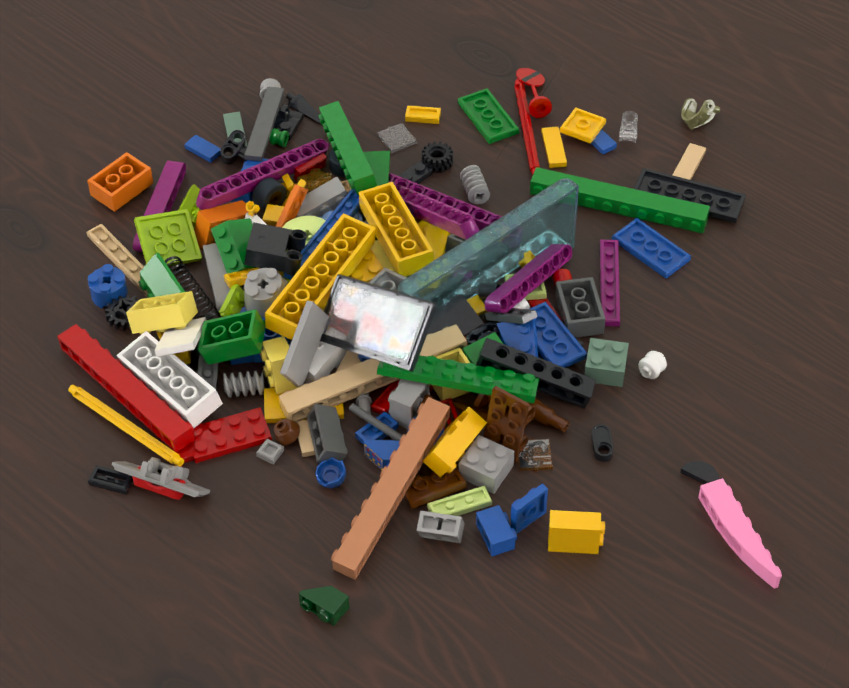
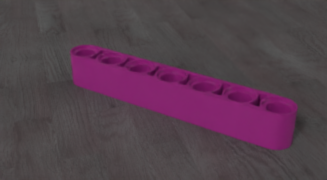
M167 160L144 216L171 211L186 174L185 162ZM136 233L133 241V250L143 252L138 233Z
M551 244L486 298V311L491 313H507L571 259V246L568 244Z

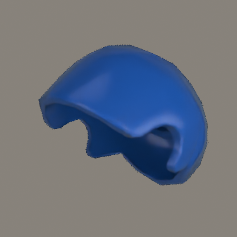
M332 457L322 461L317 466L315 475L318 483L323 487L329 489L336 488L344 482L346 468L342 460L338 461Z

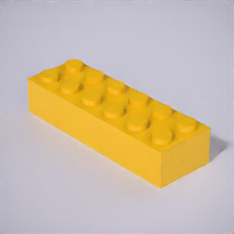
M393 182L358 192L360 209L369 225L376 228L375 236L396 273L405 277L433 268V249Z

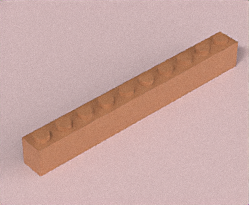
M430 397L427 398L425 404L421 403L416 419L413 418L408 427L409 431L406 435L403 434L400 439L399 448L397 451L394 450L392 452L389 465L384 466L379 482H375L372 486L369 499L363 501L362 511L359 516L356 515L353 518L352 528L349 533L346 532L343 535L342 545L339 550L336 549L331 557L333 570L356 580L422 466L423 459L431 450L449 419L450 406Z

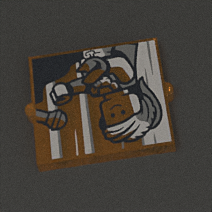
M531 438V440H528L526 447L519 454V471L534 470L537 472L538 470L553 469L549 439Z

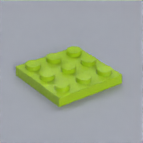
M188 209L135 217L134 223L146 264L158 252L164 261L172 256L179 257L183 264L201 261L202 255ZM178 259L169 260L166 264L168 265L170 262ZM175 261L169 266L179 265L180 261Z

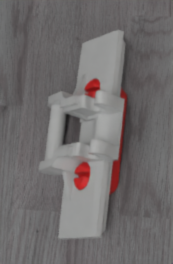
M152 457L148 462L143 461L141 466L126 461L112 462L116 471L133 477L135 486L173 499L180 500L184 494L192 497L210 494L209 489L193 484L187 479L189 469L163 463L158 458Z

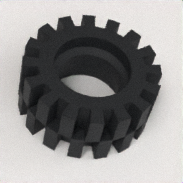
M436 141L433 144L428 143V146L425 145L424 149H422V162L432 169V173L433 170H435V173H439V170L441 172H444V169L449 170L453 163V149L447 143L442 144L441 141H439V144H436Z

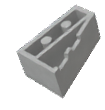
M335 177L306 194L297 216L322 217L326 212L334 211L347 195L339 178Z

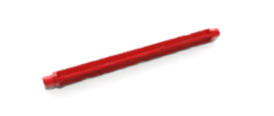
M516 79L514 88L530 172L533 176L536 167L540 168L526 100L525 86L520 80Z

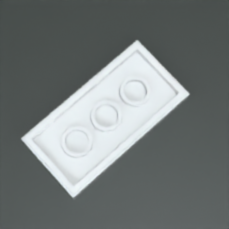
M206 317L193 319L182 329L169 328L166 330L155 348L156 357L194 350L201 337Z

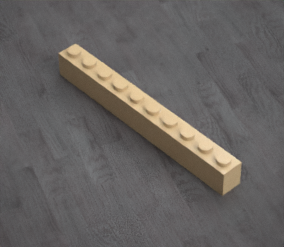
M455 324L445 327L436 333L428 334L420 355L436 357L459 347L462 350L467 346V341ZM413 341L393 349L409 353ZM371 358L358 362L349 368L341 369L329 376H323L319 380L304 384L294 390L284 392L279 395L280 407L286 419L297 422L307 418L306 416L315 404L334 407L400 379L377 375L380 361Z

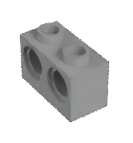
M420 511L416 531L422 538L461 543L465 523L460 516Z

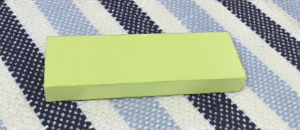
M481 486L427 503V508L429 512L459 516L491 506L492 500L486 487Z

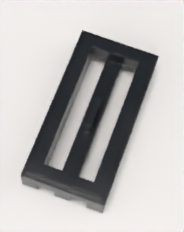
M98 465L95 466L88 479V484L91 486L125 495L128 492L127 489L131 486V482H133L131 475Z

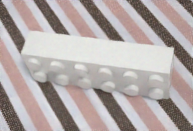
M145 331L116 356L126 369L129 368L137 379L143 380L149 390L153 389L159 399L165 400L173 411L176 410L185 422L189 421L193 428H195L223 404L216 389L174 354L156 357L155 348L159 341Z

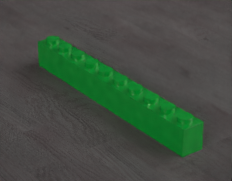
M536 167L530 181V194L699 233H704L709 216L710 206L538 167Z

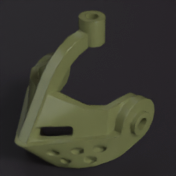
M688 98L682 107L681 116L688 127L693 130L710 122L715 114L720 112V107L715 106L713 100L707 99L696 114L697 102L693 98Z

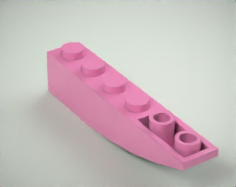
M723 478L701 485L698 498L721 536L739 558L774 589L778 588L782 577L781 571L773 563L769 550L764 548L760 535L755 533L752 528L751 520L743 513L740 502L734 498L731 487L725 483Z

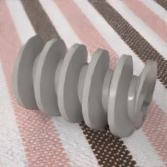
M470 165L464 168L460 173V180L469 201L473 204L485 203L490 198V192L479 166Z
M263 370L261 376L258 375L257 371H254L253 377H251L249 371L246 372L245 377L239 372L237 378H235L233 373L230 374V378H227L225 373L223 374L224 389L229 398L232 397L233 392L236 397H239L241 391L244 396H247L249 390L252 396L255 395L256 390H258L260 395H263Z

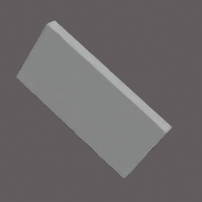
M307 301L280 371V374L296 387L304 385L329 317L312 301Z

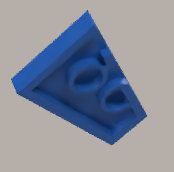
M535 319L525 324L496 323L505 345L538 357Z

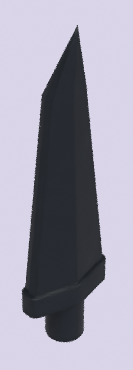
M289 92L286 95V98L290 100L288 103L289 107L321 124L318 117L320 114L301 94L294 96Z

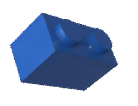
M499 505L476 512V526L491 556L515 549L516 531L510 527L508 515L506 512H502Z

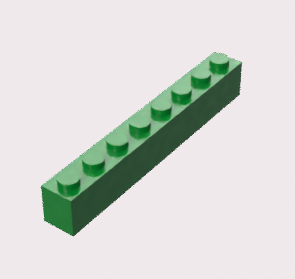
M339 101L319 107L321 113L318 115L325 134H327L351 190L355 189L357 195H359L358 192L377 187L374 173Z

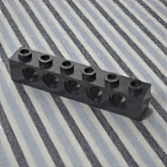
M489 338L485 339L476 362V366H489L504 371L511 370L517 374H532L535 378H539L538 391L582 408H586L590 401L596 382L595 379L571 371L568 368L553 364L550 361L540 359L532 354L522 352Z

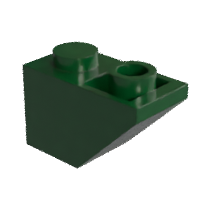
M333 586L301 590L299 592L300 606L305 611H311L317 615L321 621L328 622L333 626L350 608L349 596Z

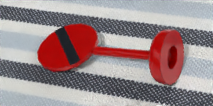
M529 68L518 69L516 77L522 83L531 86L535 97L528 106L530 115L535 118L546 117L552 110L551 101L547 97L538 96L535 88L542 86L545 83V78L535 70Z

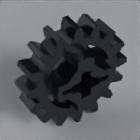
M120 295L119 300L112 299L113 304L108 303V308L105 309L106 321L109 322L110 327L115 325V330H118L120 327L123 331L128 327L131 330L126 312L140 299L137 300L136 296L129 298V295H126L125 298H122Z

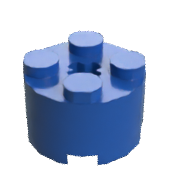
M111 264L103 265L88 276L91 299L100 308L107 306L108 303L113 304L112 299L119 300L120 295L122 298H125L128 293L125 274L122 270L113 267Z

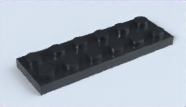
M646 168L642 169L634 187L636 190L710 206V217L732 223L737 222L746 198V194Z

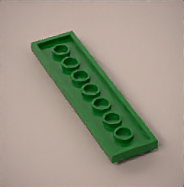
M388 349L387 355L405 361L409 354L396 349ZM419 355L414 372L381 361L377 368V375L491 395L492 389L497 386L529 403L535 402L539 378H535L532 374H517L511 370H498L489 366H476L473 363L465 364L451 359H438L434 356Z

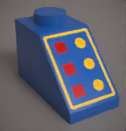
M364 440V455L382 470L384 466L389 465L390 456L394 450L397 451L400 441Z

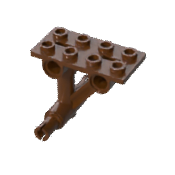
M495 386L492 389L484 437L513 450L514 463H516L519 454L528 443L529 437L524 435V429L532 419L545 426L551 425L563 433L567 431L570 421L556 415L553 409L542 404L538 399H535L534 403L525 402Z

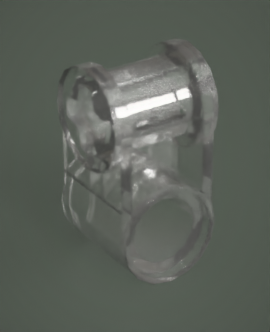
M626 111L622 115L619 142L624 140L636 143L638 115L633 111Z

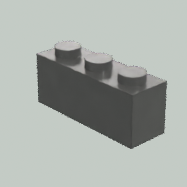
M315 404L306 417L317 463L332 457L338 461H343L347 456L348 450L345 446L344 434L341 429L336 407Z

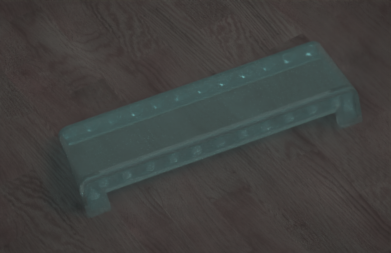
M567 178L560 179L401 281L397 291L437 303L436 309L460 294L466 300L478 294L480 283H495L504 275L519 267V262L524 258L523 253L529 250L535 256L551 244H568L574 249L579 185ZM395 299L393 311H394L395 306H396V303H397V300H396V299ZM405 302L393 335L402 345H406L414 340L418 329L415 326V322L422 318L425 308Z

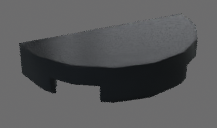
M702 461L689 462L680 471V473L702 484L719 480V474L716 469Z

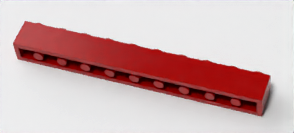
M75 324L57 336L61 349L170 449L177 453L195 440L193 435L194 428L189 421L185 422L176 410L173 411L165 400L159 399L153 389L149 390L143 380L137 379L129 368L126 369L118 358L112 357L110 351L107 348L103 349L98 340L92 339L84 328L81 329Z

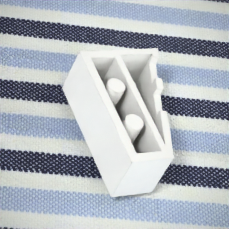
M335 328L327 331L326 335L347 341V336ZM320 341L305 383L309 384L323 376H329L333 368H337L342 362L348 350Z

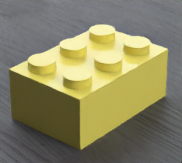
M189 291L140 299L126 314L132 334L140 333L142 335L145 331L148 333L155 330L157 332H164L169 328H175L176 330L185 328L187 323L193 320L198 310L193 293Z

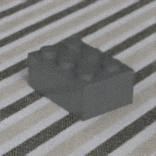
M593 277L557 281L555 299L562 322L575 338L604 334L605 316Z

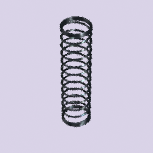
M177 256L167 258L165 263L172 259H178L170 262L167 266L175 261H180L179 265L170 269L173 270L179 266L172 272L173 275L185 270L181 276L176 278L177 280L184 275H188L180 285L186 280L192 279L188 285L182 287L183 289L191 284L195 285L189 291L198 288L193 296L201 293V295L195 302L205 298L196 307L198 308L203 303L208 302L203 309L198 311L200 313L198 316L195 315L194 319L206 316L207 321L213 318L214 315H218V318L221 317L217 308L213 306L210 298L203 292V289L196 282V279L193 278V275L190 274L183 261ZM208 307H211L209 312L199 316L203 310H205Z

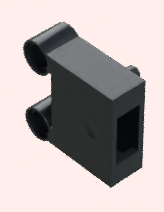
M253 222L244 265L259 268H275L277 271L285 272L288 275H295L301 268L302 254L300 252L306 244V232L299 229L291 230Z

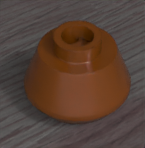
M289 419L278 421L274 427L276 440L281 445L295 442L300 433L299 424Z

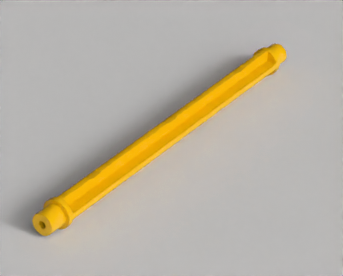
M75 385L69 387L68 391L73 397L153 452L176 466L181 467L184 464V459L178 453L84 389Z

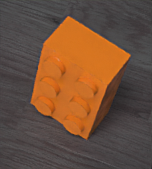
M127 152L87 180L90 195L114 212L154 183L151 168Z

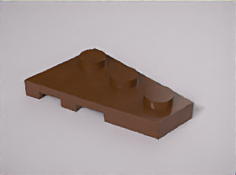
M458 469L453 470L450 474L446 472L441 477L435 472L431 476L426 477L416 475L403 498L409 507L413 509L467 488V485Z

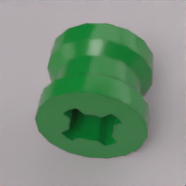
M274 128L270 135V145L277 144L285 148L288 143L289 132L285 130L279 131V129Z

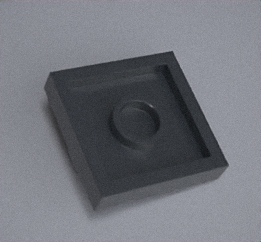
M282 104L273 129L277 128L279 131H288V140H291L304 118L303 113L289 110L288 105Z

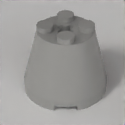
M260 268L250 271L244 284V307L247 311L256 309L262 318L265 317V312L289 282L275 268Z

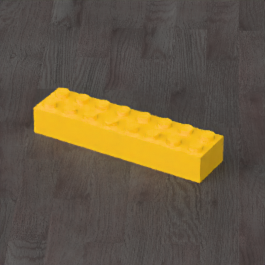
M343 213L265 312V328L292 340L306 302L312 301L324 311L336 276L341 274L349 277L374 245L376 228Z

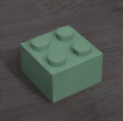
M590 338L585 375L595 379L596 384L623 387L629 343Z

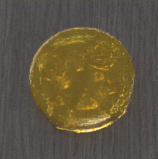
M314 168L310 173L299 176L297 181L299 182L302 179L306 182L304 188L308 189V194L332 180L333 177L331 173L321 172V169Z

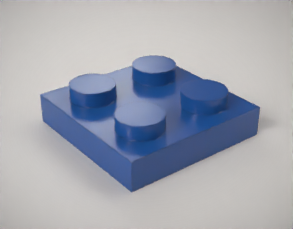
M544 484L539 485L537 488H532L527 495L515 500L511 505L510 527L515 529L516 534L546 513L548 488Z

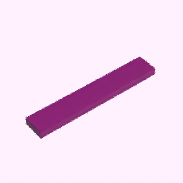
M600 239V302L605 316V326L620 327L618 240Z

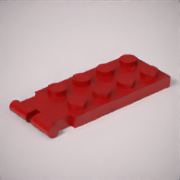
M261 407L197 425L193 431L195 440L177 453L184 459V463L190 461L198 463L261 445L266 439L272 441V436Z

